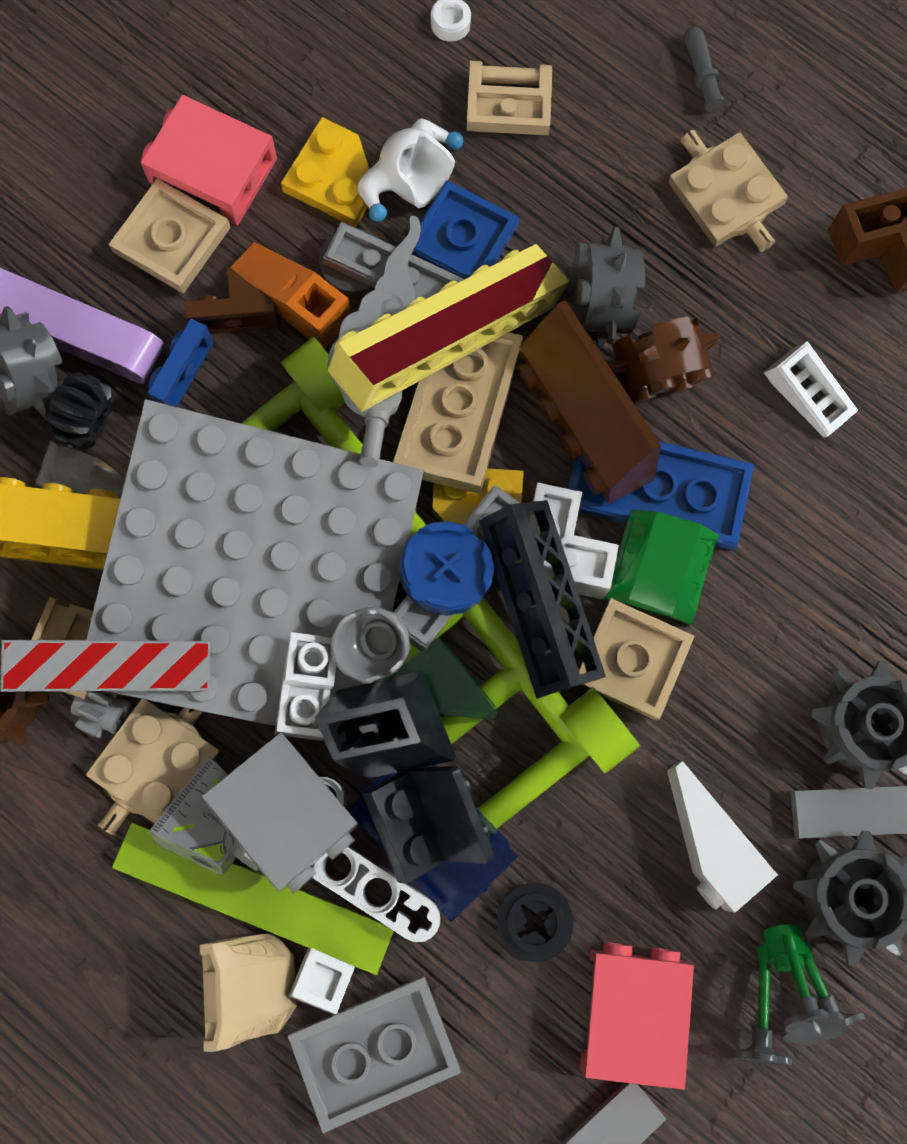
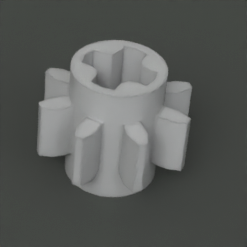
M88 691L85 699L75 696L71 705V713L80 717L75 727L98 738L102 737L105 730L115 734L127 719L131 703L122 699L124 695L107 691Z

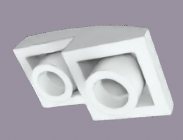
M290 633L274 735L282 732L284 736L324 740L315 716L330 699V692L334 686L336 664L332 660L330 637Z

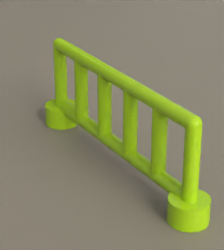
M313 336L280 362L294 381L241 424L274 432L297 412L302 410L329 446L359 454L362 451L363 444L336 412L346 402L342 391L334 383L327 371L329 354ZM416 511L414 513L409 539H411L410 537L416 534L419 531V529L426 526V524L416 513ZM484 597L479 604L468 611L454 614L434 639L436 640L464 617L504 667L441 717L451 744L520 690L523 691L562 741L476 809L480 820L484 822L490 834L587 757L591 756L606 774L640 747L630 731L594 687L590 688L570 705H568L559 692L536 699L518 640ZM410 644L409 654L403 665L421 652L412 644Z

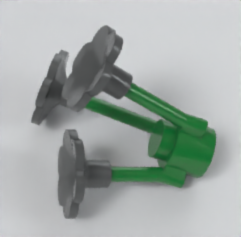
M786 924L764 930L765 945L756 947L760 963L757 1028H753L752 1046L740 1051H731V1058L780 1066L793 1065L792 1058L784 1057L772 1049L773 1031L768 1030L772 963L775 964L777 972L792 971L799 999L796 1001L799 1016L790 1017L783 1022L785 1029L782 1031V1037L785 1042H799L804 1046L817 1045L824 1039H835L843 1034L842 1027L866 1019L864 1012L856 1014L840 1012L834 995L829 997L814 962L809 941H804L802 927L796 924ZM803 968H806L819 999L818 1001L810 996Z

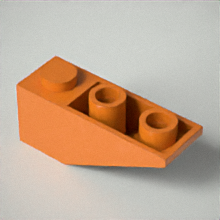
M256 242L230 267L274 303L277 315L306 338L310 339L314 336L325 350L339 335L343 320L351 314L349 298L317 273Z

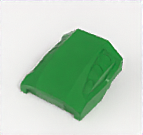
M631 510L617 552L611 588L604 597V601L609 602L612 598L625 605L680 621L683 625L691 626L696 614L707 568L719 535L702 524L658 511Z

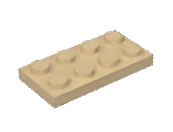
M507 333L420 380L393 462L424 470L422 480L480 494L520 354L519 346L522 344L523 336Z

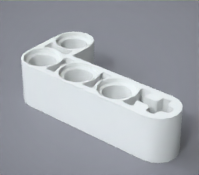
M319 777L326 786H330L335 790L337 799L345 808L347 805V795L344 788L333 779ZM348 846L342 852L351 862L350 873L343 880H336L328 875L326 861L329 856L327 853L311 866L316 872V875L312 878L404 938L413 942H424L431 939L437 932L440 925V912L436 903L409 884L398 883L395 875L352 847ZM381 878L390 884L392 896L388 903L376 906L367 900L365 888L371 879ZM401 890L410 895L404 901V905L415 911L421 905L429 909L427 918L432 923L428 928L420 925L416 931L412 930L409 927L411 918L400 910L396 919L387 915L397 904Z

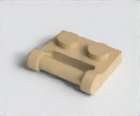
M470 61L466 131L549 136L552 65L540 64L539 69L482 66V61ZM481 83L538 86V88L481 85Z

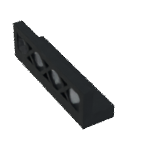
M548 501L510 504L479 520L486 545L491 551L496 576L536 699L605 678L606 675ZM535 514L541 532L540 536L532 530L528 515ZM545 560L552 566L555 575L554 581L546 573L544 567ZM560 605L567 611L570 620L569 625L562 621L559 612ZM575 650L581 654L587 673H579L574 658Z

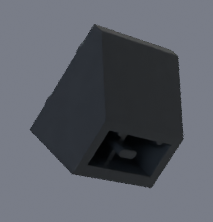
M422 671L336 690L315 716L333 761L367 778L452 762L456 758Z

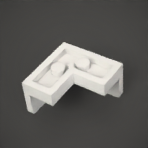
M537 483L532 502L548 501L578 594L604 599L611 588L619 545L574 535L582 492ZM535 514L529 515L532 530L540 536L541 532ZM545 560L544 567L546 573L554 581L555 575L552 566Z

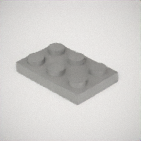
M425 975L342 1010L336 1015L328 1016L295 1030L288 1035L322 1133L461 1073L459 1063Z

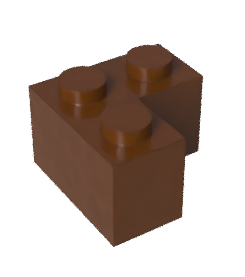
M907 188L844 204L828 228L841 266L881 256L895 292L907 291Z

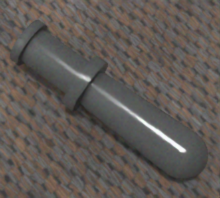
M691 27L686 31L684 41L696 72L694 82L696 87L702 90L705 110L707 112H714L725 105V99L721 96L717 84L720 79L719 72L712 66L704 32L699 27Z

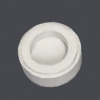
M438 0L431 9V29L438 38L450 42L458 41L469 32L471 11L463 0Z

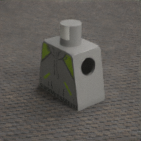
M208 758L150 829L154 842L220 875H223L229 869L236 858L254 871L259 872L260 870L213 814L202 798L204 794L228 776L215 761Z

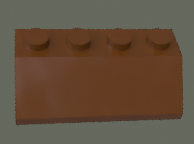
M566 300L562 301L554 307L519 346L521 364L517 366V371L527 389L534 387L539 394L541 400L538 403L546 420L550 424L556 422L563 432L561 441L568 455L572 459L580 458L586 469L583 475L590 490L594 495L601 493L607 504L610 505L655 480L661 444Z

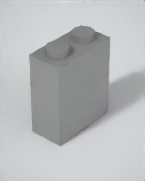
M282 732L202 796L205 804L279 894L287 887L292 893H295L316 875V872L311 867L326 853L333 860L355 841L349 833L355 829L357 822Z

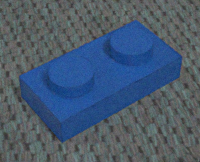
M190 319L184 331L179 330L175 334L170 345L169 357L163 367L160 366L155 369L149 380L148 395L152 401L178 407L214 344L206 325Z

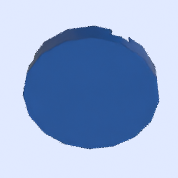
M444 521L424 526L410 537L411 539L408 540L402 550L398 570L403 589L414 603L428 612L448 616L468 611L479 604L492 583L494 564L491 551L484 541L481 542L478 537L473 535L474 531L465 525Z

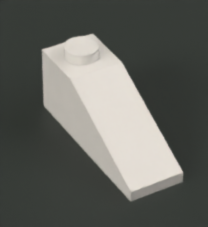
M682 761L673 764L667 769L692 872L701 882L696 888L713 909L717 910L721 906L723 910L735 913L778 874Z

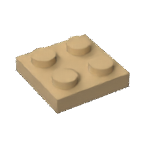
M157 178L111 240L109 246L116 255L184 294L231 227L227 218Z
M611 598L593 636L606 677L579 686L588 690L594 687L601 696L657 721L663 713L695 636ZM583 661L579 667L580 674L587 673Z

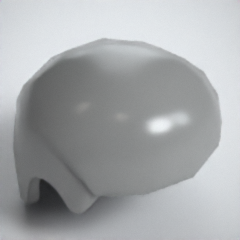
M377 606L362 608L345 616L338 623L330 640L332 660L342 674L360 683L367 684L396 673L403 666V662L407 659L410 650L407 627L396 613Z

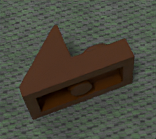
M230 267L227 268L229 298L222 299L218 296L208 295L200 297L197 301L185 302L187 322L193 319L206 325L210 334L279 329V319L274 303Z

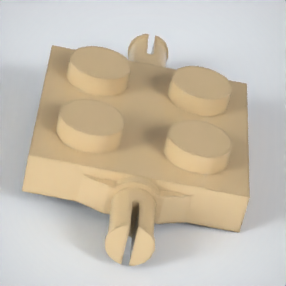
M691 130L689 135L686 133L681 138L680 143L683 144L693 159L689 164L671 174L668 183L714 247H717L731 237L748 233L760 252L770 248L775 243V239L770 235L762 222L768 214L784 205L788 198L779 183L741 132L723 143L710 148L704 145L695 130Z
M146 699L140 700L86 774L87 777L106 789L115 801L98 823L99 827L102 829L107 828L106 832L115 835L130 812L143 815L153 823H156L208 758H211L213 761L215 760L220 750L203 739L193 726L203 711H192V709L183 707L177 715L161 710Z

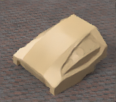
M263 933L200 944V955H202L206 1038L203 1041L204 1052L229 1049L249 1039L280 1033L297 1007V1000L289 996L295 981L294 955L280 938L273 933Z

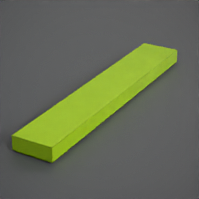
M131 823L112 866L113 869L305 947L313 948L374 975L378 974L394 932L380 921L301 889L292 893L287 887L279 894L263 874L234 862L223 875L217 874L161 847L154 842L150 829L137 823Z

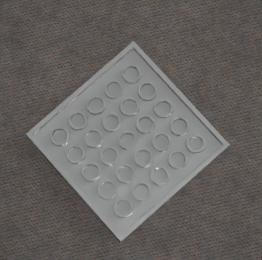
M145 399L86 640L211 641L210 691L107 692L276 726L284 665L291 632L332 638L338 623L345 616L356 610L377 606L390 612L393 611L400 580L398 568L401 553L409 540L424 470L379 459L376 467H366L360 463L361 454ZM336 665L334 686L331 689L330 698L336 690L366 683H360L343 675Z

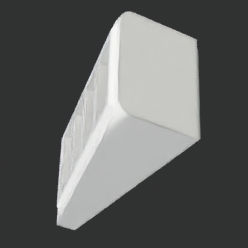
M808 341L792 348L763 372L771 384L823 437H828L858 411ZM797 365L801 370L794 375L790 369ZM806 378H809L813 383L804 389L801 383ZM821 390L825 396L817 403H814L811 398ZM833 403L837 409L825 418L822 411Z

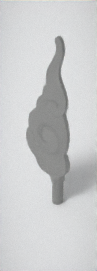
M411 216L409 218V233L388 257L383 276L377 281L374 291L365 295L361 301L359 311L349 314L343 320L338 339L333 343L329 352L328 368L335 352L334 345L343 335L351 331L359 333L371 327L382 315L389 313L393 316L405 310L415 300V290L408 268V261L418 243L421 232L418 217ZM331 376L334 383L342 391L347 406L353 412L365 417L366 430L360 463L366 467H376L379 463L384 430L388 426L389 417L396 413L400 405L402 391L361 412Z

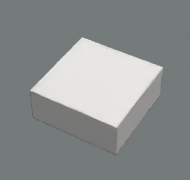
M309 948L306 951L289 996L329 1014L336 1015L355 967L313 948Z

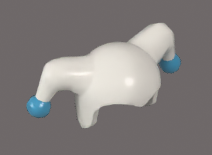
M423 118L418 119L411 128L402 129L390 136L383 145L379 161L364 174L357 186L358 193L369 208V217L375 222L383 221L386 218L387 209L379 201V194L383 192L393 191L418 208L425 207L432 202L445 181H448L455 164L452 154L440 143L446 144L450 150L455 151L462 147L463 136L456 131L448 132Z

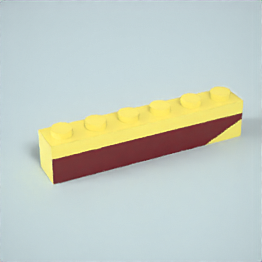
M537 244L521 252L513 250L501 262L491 267L483 265L469 278L459 283L456 280L451 281L437 294L427 299L419 297L412 301L405 310L393 316L389 313L382 315L371 327L359 333L355 331L346 333L334 345L335 352L327 371L360 411L363 412L553 309L568 285L569 280Z

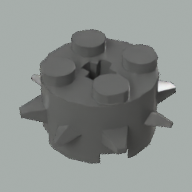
M613 227L608 239L606 240L604 236L601 239V243L577 242L573 256L574 267H566L564 275L569 280L564 290V293L570 294V304L568 305L585 331L594 332L598 349L603 348L607 338H609L610 342H613L616 333L631 334L637 325L641 310L633 309V305L636 299L637 288H645L643 252L635 250L636 246L622 245L619 227Z
M6 306L3 308L0 319V414L5 413L9 416L22 411L26 417H31L35 407L45 418V414L48 411L46 401L53 399L56 394V388L60 385L62 386L63 383L61 380L57 382L55 366L62 363L61 356L53 338L41 322L31 324L29 322V313L24 312L15 315L13 310Z
M882 661L877 662L869 677L856 682L839 670L834 672L833 676L838 689L826 701L824 707L811 710V717L818 721L821 737L828 749L823 757L824 762L830 764L838 761L851 771L859 772L863 787L866 789H873L884 771L898 769L907 776V682L892 679L887 662ZM872 717H874L878 723V726L875 727L874 730L871 726Z
M864 830L861 831L851 849L835 850L822 840L818 841L815 845L819 858L810 867L806 877L803 880L794 881L792 887L793 890L801 894L804 908L811 920V925L805 932L806 937L810 940L825 936L841 943L846 963L851 966L858 964L866 948H887L896 956L901 955L903 950L900 939L907 932V856L894 859L890 855L877 852L871 832ZM856 889H861L863 895L858 897L862 903L860 906H856L854 903Z

